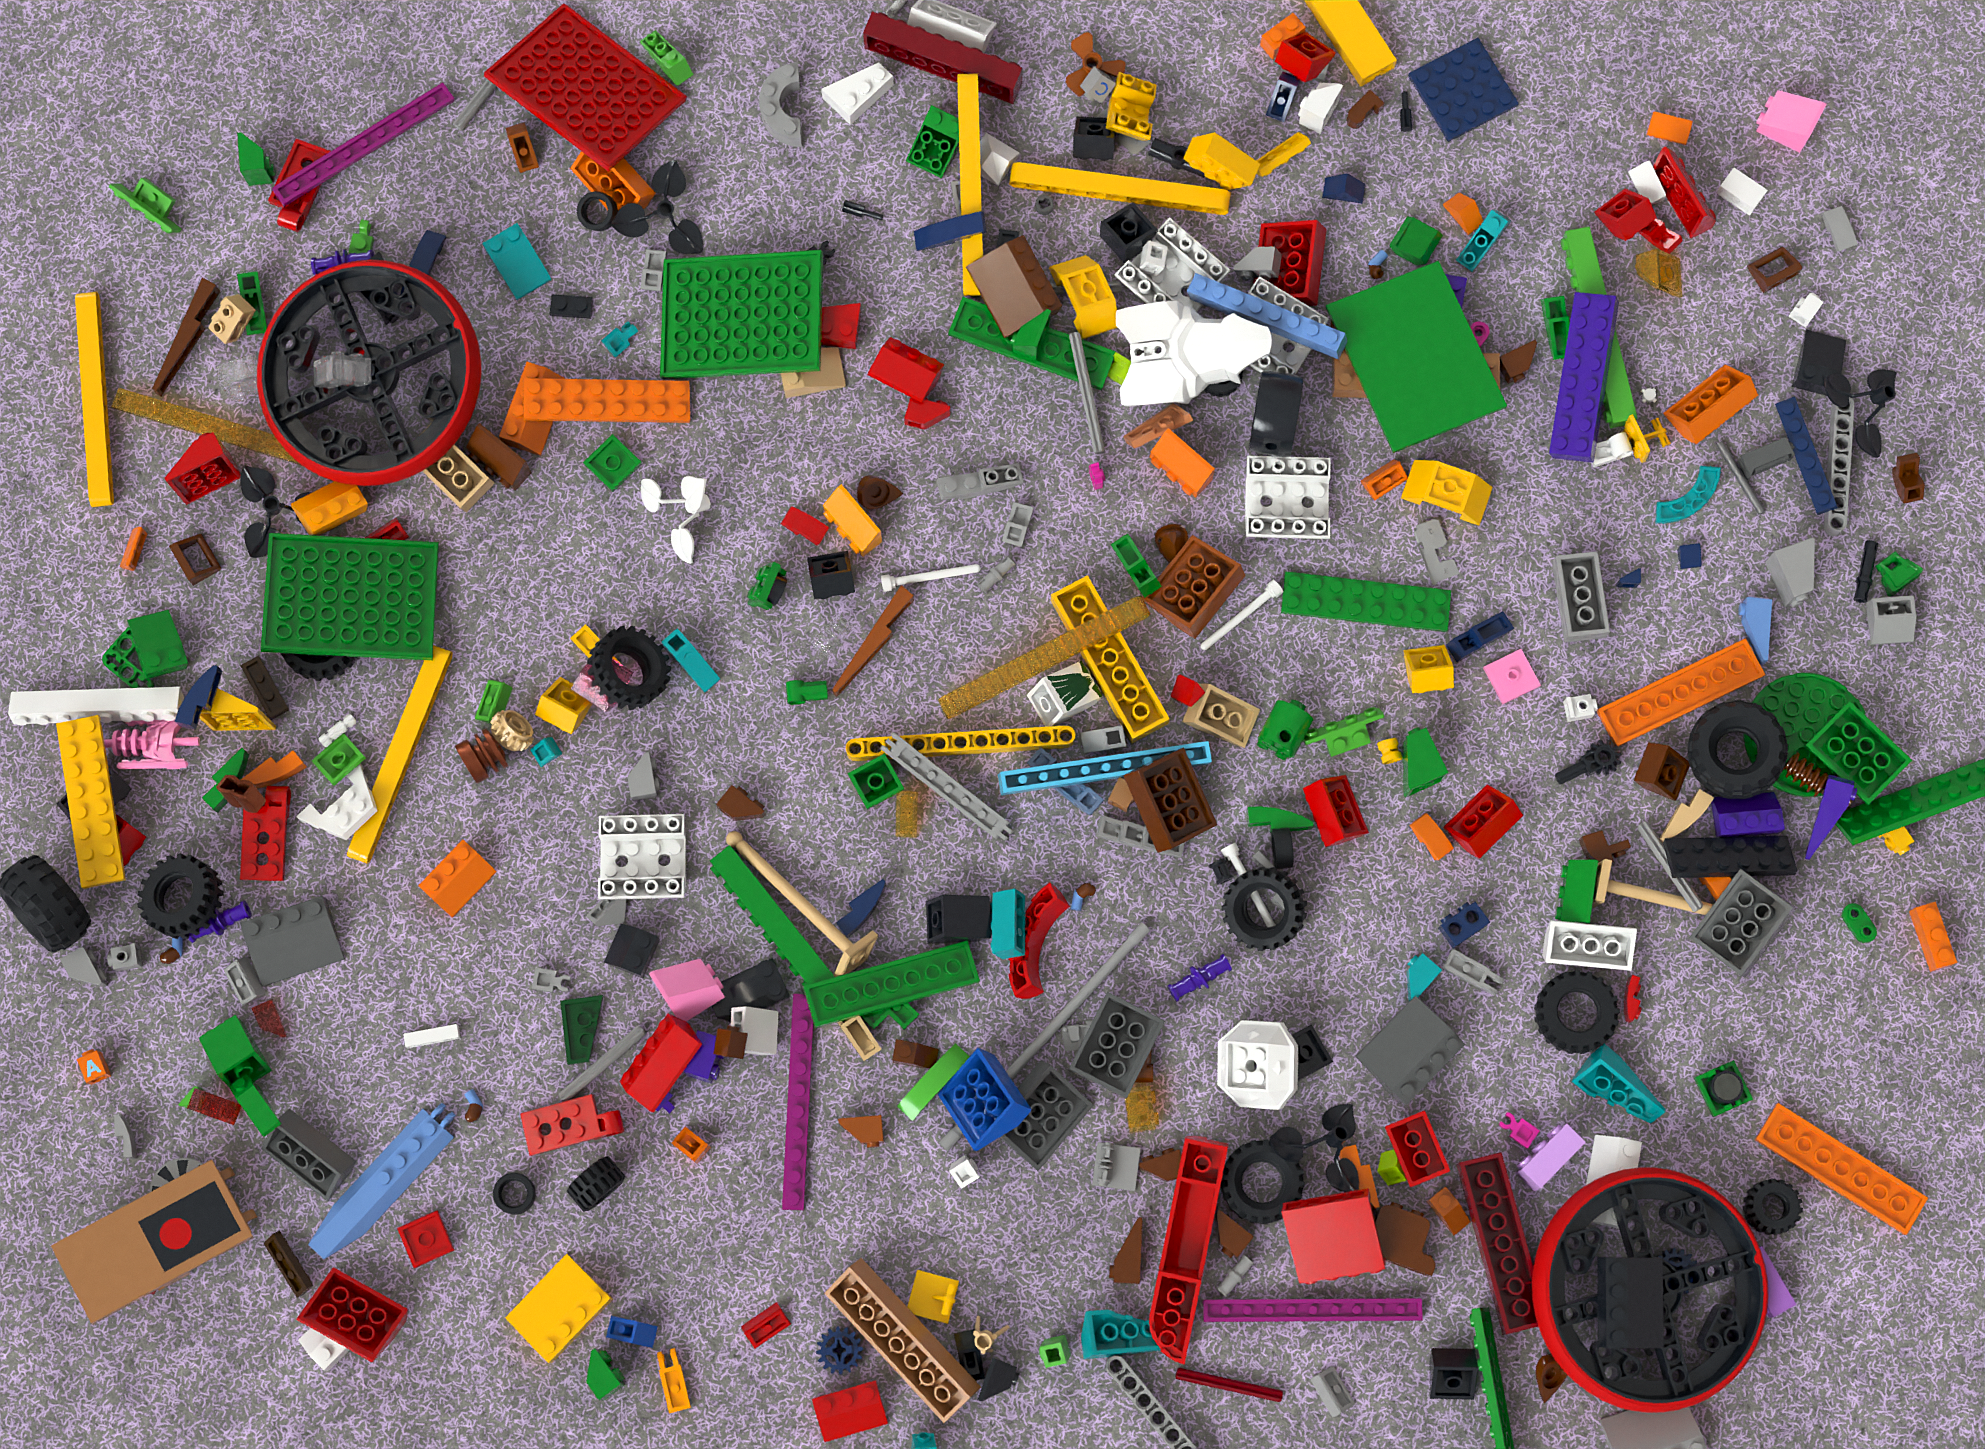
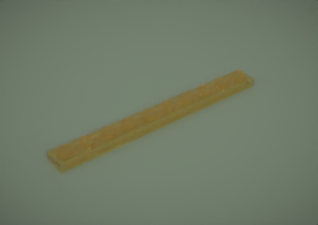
M118 388L112 403L113 409L198 435L214 432L221 442L301 465L286 452L274 434L122 388Z

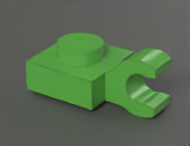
M361 219L359 234L353 233L349 254L365 253L372 249L374 238L369 236L372 224H369L370 221Z

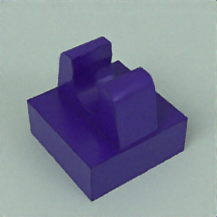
M668 1092L656 1110L659 1111L663 1107L670 1114L675 1108L669 1102L673 1095Z

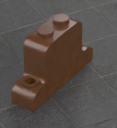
M1395 1202L1381 1207L1377 1212L1375 1224L1383 1257L1389 1263L1431 1277L1435 1269L1433 1256L1422 1252L1430 1229L1429 1221L1423 1217L1424 1213L1413 1209L1411 1212L1405 1211L1402 1205Z

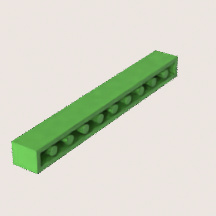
M1590 226L1566 231L1563 239H1561V247L1563 251L1566 250L1567 258L1565 262L1567 269L1571 270L1572 277H1570L1572 289L1575 288L1576 292L1607 295ZM1616 330L1614 332L1603 401L1605 407L1603 412L1604 420L1606 423H1609L1610 429L1625 426L1628 417L1632 414L1635 420L1638 419Z

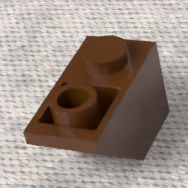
M731 785L716 803L717 808L733 821L764 818L766 815L763 810L765 806L756 799L754 801L750 800L747 797L748 793L740 786L735 788Z
M1169 1148L1162 1151V1155L1154 1158L1153 1155L1141 1158L1142 1162L1138 1164L1140 1170L1165 1182L1176 1180L1182 1156L1180 1149L1175 1151L1174 1148Z

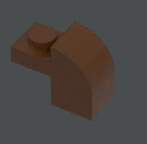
M1918 453L1898 456L1896 467H1892L1894 484L1903 504L1923 500L1925 483L1919 475L1920 457Z
M1602 830L1582 836L1579 839L1588 860H1598V863L1604 859L1612 860L1613 863L1612 856L1614 858L1622 857L1631 848L1628 839L1608 846Z

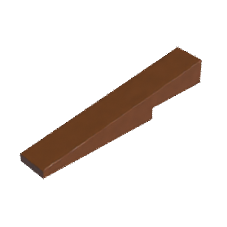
M203 277L152 387L154 392L162 397L205 331L201 321L221 292L214 283Z

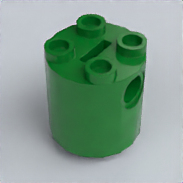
M1291 699L1290 703L1277 700L1257 737V746L1264 750L1270 749L1276 752L1275 756L1282 760H1286L1287 757L1294 758L1314 720L1311 715L1304 711L1306 706L1294 699Z

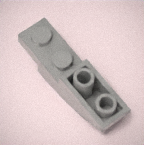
M1019 463L979 469L975 473L937 479L941 500L972 498L1009 489L1024 483Z

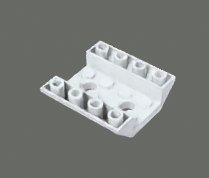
M1169 217L1158 229L1155 238L1152 240L1168 246L1164 269L1157 276L1140 271L1138 267L1141 261V252L1132 262L1128 260L1114 276L1146 304L1162 301H1179L1197 312L1203 304L1190 300L1189 296H1183L1181 290L1189 288L1195 273L1222 283L1229 274L1230 269Z
M1260 276L1248 292L1249 295L1326 325L1329 318ZM1271 332L1273 345L1270 353L1249 366L1260 373L1262 371H1275L1296 375L1312 349ZM1290 342L1294 345V350L1286 352L1283 349V345Z
M1247 456L1245 481L1246 537L1330 539L1329 480L1331 458ZM1263 497H1268L1271 499L1272 504L1265 507L1261 504L1260 500ZM1310 498L1313 501V506L1310 508L1304 507L1302 500Z
M684 814L599 816L601 860L600 878H598V900L684 898L686 887V831ZM662 856L670 857L671 860L667 866L659 864V859ZM620 857H626L628 863L624 867H619L616 864L617 860Z

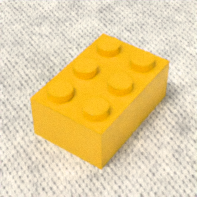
M1215 132L1193 137L1183 158L1189 162L1192 168L1202 171L1207 178L1215 180L1225 190L1252 185L1260 167L1259 162Z

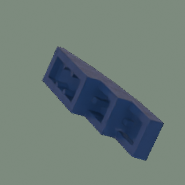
M979 211L914 230L916 251L954 244L955 241L987 233L984 212Z

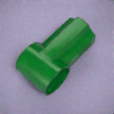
M793 680L786 682L787 704L799 705L806 703V701L828 700L827 681L804 682L802 680Z

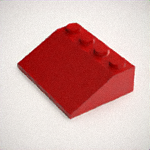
M1663 147L1653 168L1666 193V198L1692 239L1713 228L1716 223V216L1713 210L1709 209L1706 205L1704 195L1697 190L1694 178L1688 175L1685 170L1683 160L1678 158L1676 153L1668 147Z
M1318 220L1262 223L1258 247H1276L1282 254L1279 277H1271L1270 280L1266 281L1307 306H1317L1327 229Z
M211 432L200 435L190 445L166 475L165 480L187 505L240 479L241 473L232 455L215 433Z
M333 1267L301 1311L297 1320L373 1363L394 1340L406 1323L409 1309Z

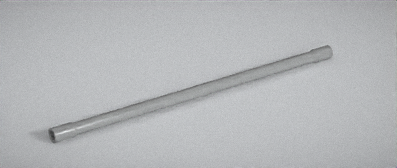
M1141 922L1132 931L1127 940L1006 1070L1011 1080L1014 1079L1125 956L1150 932V929ZM958 1125L952 1128L939 1142L946 1151H949L963 1134Z

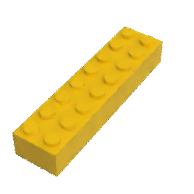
M1088 575L1051 594L1050 601L1117 719L1123 726L1130 742L1133 744L1168 725L1169 716Z

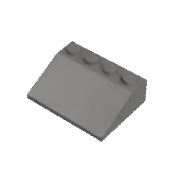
M1689 1407L1655 1413L1627 1410L1599 1420L1609 1449H1707L1702 1433Z

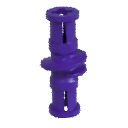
M343 249V256L340 255L339 251L335 250V256L321 259L313 257L311 258L312 272L315 276L324 270L343 263L369 260L374 256V252L371 249L365 253H351L348 255L347 249Z
M243 900L239 905L227 908L221 913L216 908L214 913L218 916L216 919L212 917L209 919L208 923L210 926L207 929L201 927L199 929L200 934L197 936L189 933L188 939L193 943L198 938L213 932L221 936L224 934V930L227 929L226 926H230L244 918H251L252 913L247 902Z
M1222 954L1220 958L1204 965L1201 969L1198 967L1197 970L1191 966L1190 975L1185 976L1173 985L1169 984L1167 987L1174 1000L1178 1002L1179 998L1185 994L1193 992L1197 988L1201 989V985L1209 989L1208 981L1216 979L1218 975L1227 970L1229 972L1232 971V968L1225 955Z

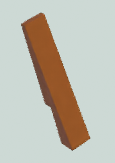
M902 585L833 687L832 692L836 697L840 695L892 638V631L889 628L914 601V595Z

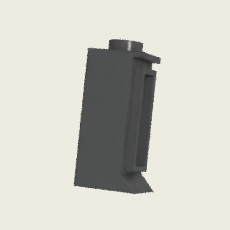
M1784 437L1741 455V459L1737 460V463L1748 481L1751 475L1754 476L1785 463L1787 460L1790 461L1795 455L1793 452L1794 446Z

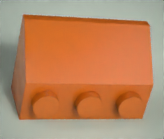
M1168 428L1152 449L1150 461L1156 468L1165 470L1167 472L1166 476L1171 481H1177L1181 484L1182 490L1187 495L1191 496L1192 494L1196 498L1213 480L1215 468Z
M462 839L418 886L453 918L497 871Z

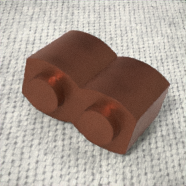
M225 775L216 786L231 806L236 808L243 807L244 810L250 813L258 812L266 802V799L252 782L239 780L234 775Z

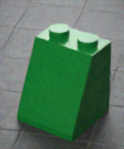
M1417 727L1408 732L1409 735L1405 737L1406 739L1402 744L1403 794L1405 798L1442 782L1449 773L1427 728L1420 730Z
M237 1015L226 1019L223 1023L199 1037L216 1074L228 1087L246 1073L255 1082L272 1071L245 1024Z

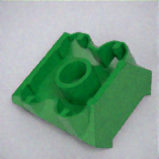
M1407 216L1389 246L1396 255L1414 265H1425L1443 235L1420 220Z

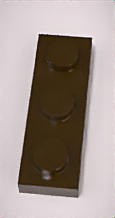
M259 655L240 665L270 720L289 711L286 702Z
M280 1231L273 1233L263 1244L298 1298L314 1285Z

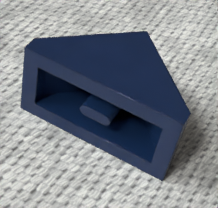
M1348 173L1327 177L1324 182L1322 198L1362 204L1365 183Z

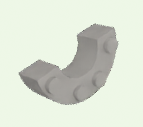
M798 62L777 68L766 78L760 90L759 107L766 130L776 140L789 146L802 147L800 119L786 115L781 109L782 102L786 96L792 92L800 91Z

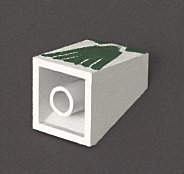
M1082 661L1042 678L1027 694L1045 727L1057 726L1095 705L1103 697L1100 688L1095 684L1088 668L1085 667Z

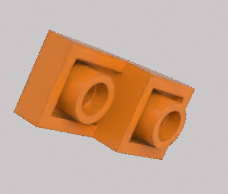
M1424 813L1409 825L1419 842L1425 844L1434 860H1440L1454 849L1446 835L1427 813Z

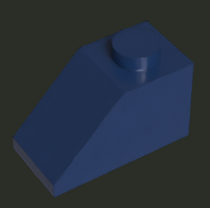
M1286 72L1281 73L1266 116L1285 122L1300 84V80L1296 76Z

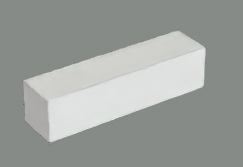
M457 1024L404 1034L406 1048L461 1039L459 1025Z

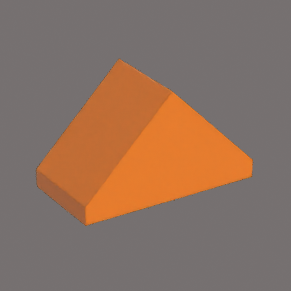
M1457 193L1443 204L1467 235L1477 230L1484 221L1475 200L1461 193Z
M684 1127L672 1142L675 1147L696 1164L700 1162L711 1148L687 1127Z

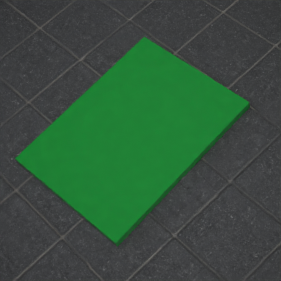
M808 250L664 259L660 378L676 379L821 371L823 251Z
M1439 261L1326 305L1325 308L1335 329L1346 333L1347 343L1344 349L1392 453L1507 407Z
M269 533L261 652L433 661L439 542Z

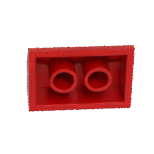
M890 337L881 347L867 375L922 403L937 385L945 364L921 353L915 348L903 344L900 340Z
M1346 775L1323 778L1302 788L1325 847L1339 845L1369 833Z
M1487 784L1443 828L1468 853L1480 859L1523 817V814L1513 799Z
M1425 1110L1385 1126L1410 1188L1450 1172Z
M876 1380L812 1399L824 1442L888 1424Z

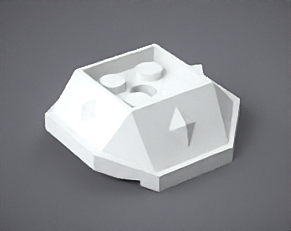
M1242 1020L1218 1041L1217 1085L1240 1107L1280 1110L1283 1109L1287 1104L1286 1102L1297 1091L1298 1045L1287 1031L1284 1022ZM1254 1062L1257 1064L1256 1069L1254 1068Z

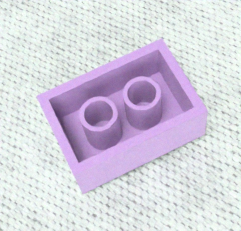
M1568 1124L1554 1127L1546 1135L1549 1139L1539 1142L1531 1150L1534 1154L1531 1157L1528 1155L1517 1165L1519 1170L1516 1174L1533 1191L1541 1189L1586 1143Z

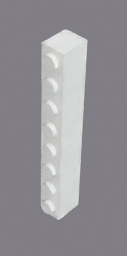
M180 687L11 692L8 715L13 724L46 725L48 723H61L99 715L103 723L138 720L147 722L153 720L173 721L184 700V696Z

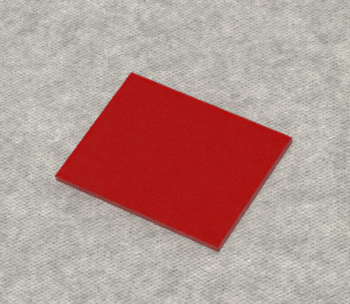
M565 3L484 72L486 79L608 172L687 100V96Z

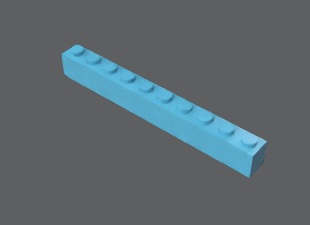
M1209 741L1003 771L998 774L1000 793L1002 796L1122 778L1124 774L1183 747L1192 767L1208 765L1212 762Z

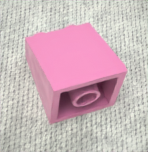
M1778 90L1774 97L1770 95L1765 105L1768 108L1766 113L1761 112L1756 122L1759 124L1756 131L1800 153L1827 104Z
M701 958L649 973L674 1015L686 1022L725 998L721 991L724 986L718 977L713 979L712 976L716 975L710 964L705 966Z

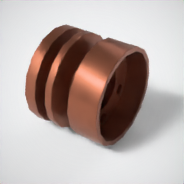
M487 728L482 730L486 738L483 741L477 733L474 734L476 745L473 746L467 739L455 745L458 754L477 784L489 778L487 767L491 766L496 773L499 772L495 764L497 761L501 763L503 768L508 767L505 752Z

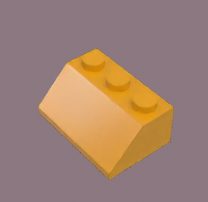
M334 481L290 505L307 533L320 536L366 512L368 503L357 485Z
M842 484L838 486L824 503L823 508L825 512L823 515L829 523L834 522L838 527L836 531L843 539L846 537L851 542L849 546L855 554L860 553L864 557L882 543L881 530Z

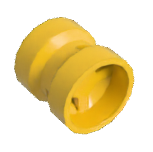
M1390 738L1377 743L1378 750L1382 753V764H1390L1403 759L1402 753L1398 751L1399 743L1397 738Z

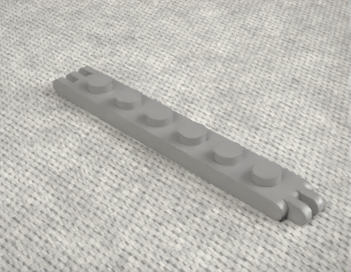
M892 732L891 736L897 741L894 743L887 739L885 742L891 746V749L889 750L886 746L882 745L880 748L882 751L995 839L1001 837L1007 841L1008 837L1002 832L1005 830L1012 834L1014 831L1008 827L1009 822L899 735Z

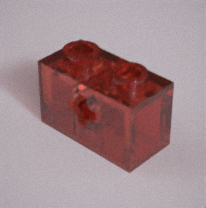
M194 1088L187 1109L235 1125L241 1105Z

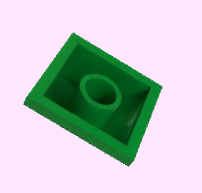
M1046 309L1021 326L1018 333H1014L1011 340L1014 353L1036 361L1051 323V310Z

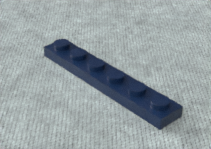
M1795 396L1776 403L1775 406L1788 440L1794 446L1793 452L1817 515L1838 508Z

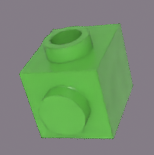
M1066 1335L1047 1338L1042 1342L1039 1353L1041 1359L1044 1360L1045 1368L1068 1362L1071 1353Z

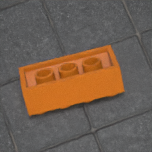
M581 151L570 168L591 192H602L611 196L617 204L618 211L629 203L638 204L645 209L656 194L624 158L608 172ZM599 200L603 204V206L608 210L606 203L602 200Z
M526 362L499 438L508 446L541 456L554 421H523V378H566L546 367Z
M1725 364L1663 414L1685 439L1697 444L1758 396V393L1750 376Z

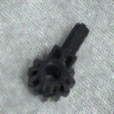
M1598 740L1597 745L1592 743L1590 745L1591 750H1587L1585 755L1580 757V762L1555 773L1556 781L1559 784H1563L1585 773L1587 777L1595 773L1599 775L1602 770L1605 776L1609 775V770L1612 772L1617 770L1615 765L1621 764V761L1617 758L1621 757L1622 754L1621 752H1615L1618 748L1617 745H1614L1612 748L1610 747V740H1607L1605 745L1602 740ZM1598 754H1606L1608 756V761L1602 762L1599 759Z

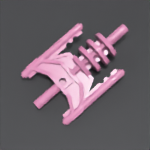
M175 719L173 721L153 720L150 722L138 720L126 722L128 726H135L136 724L139 726L144 724L150 726L147 727L146 731L142 732V736L138 729H133L132 734L129 729H124L122 735L120 730H116L113 732L112 739H104L105 748H112L115 756H121V753H123L124 757H130L132 753L136 757L140 756L141 751L143 752V756L146 759H141L140 761L133 760L131 762L122 760V762L117 764L118 769L187 768L188 762L185 759H175L173 755L175 746H199L200 738H176V734L181 726L174 722Z

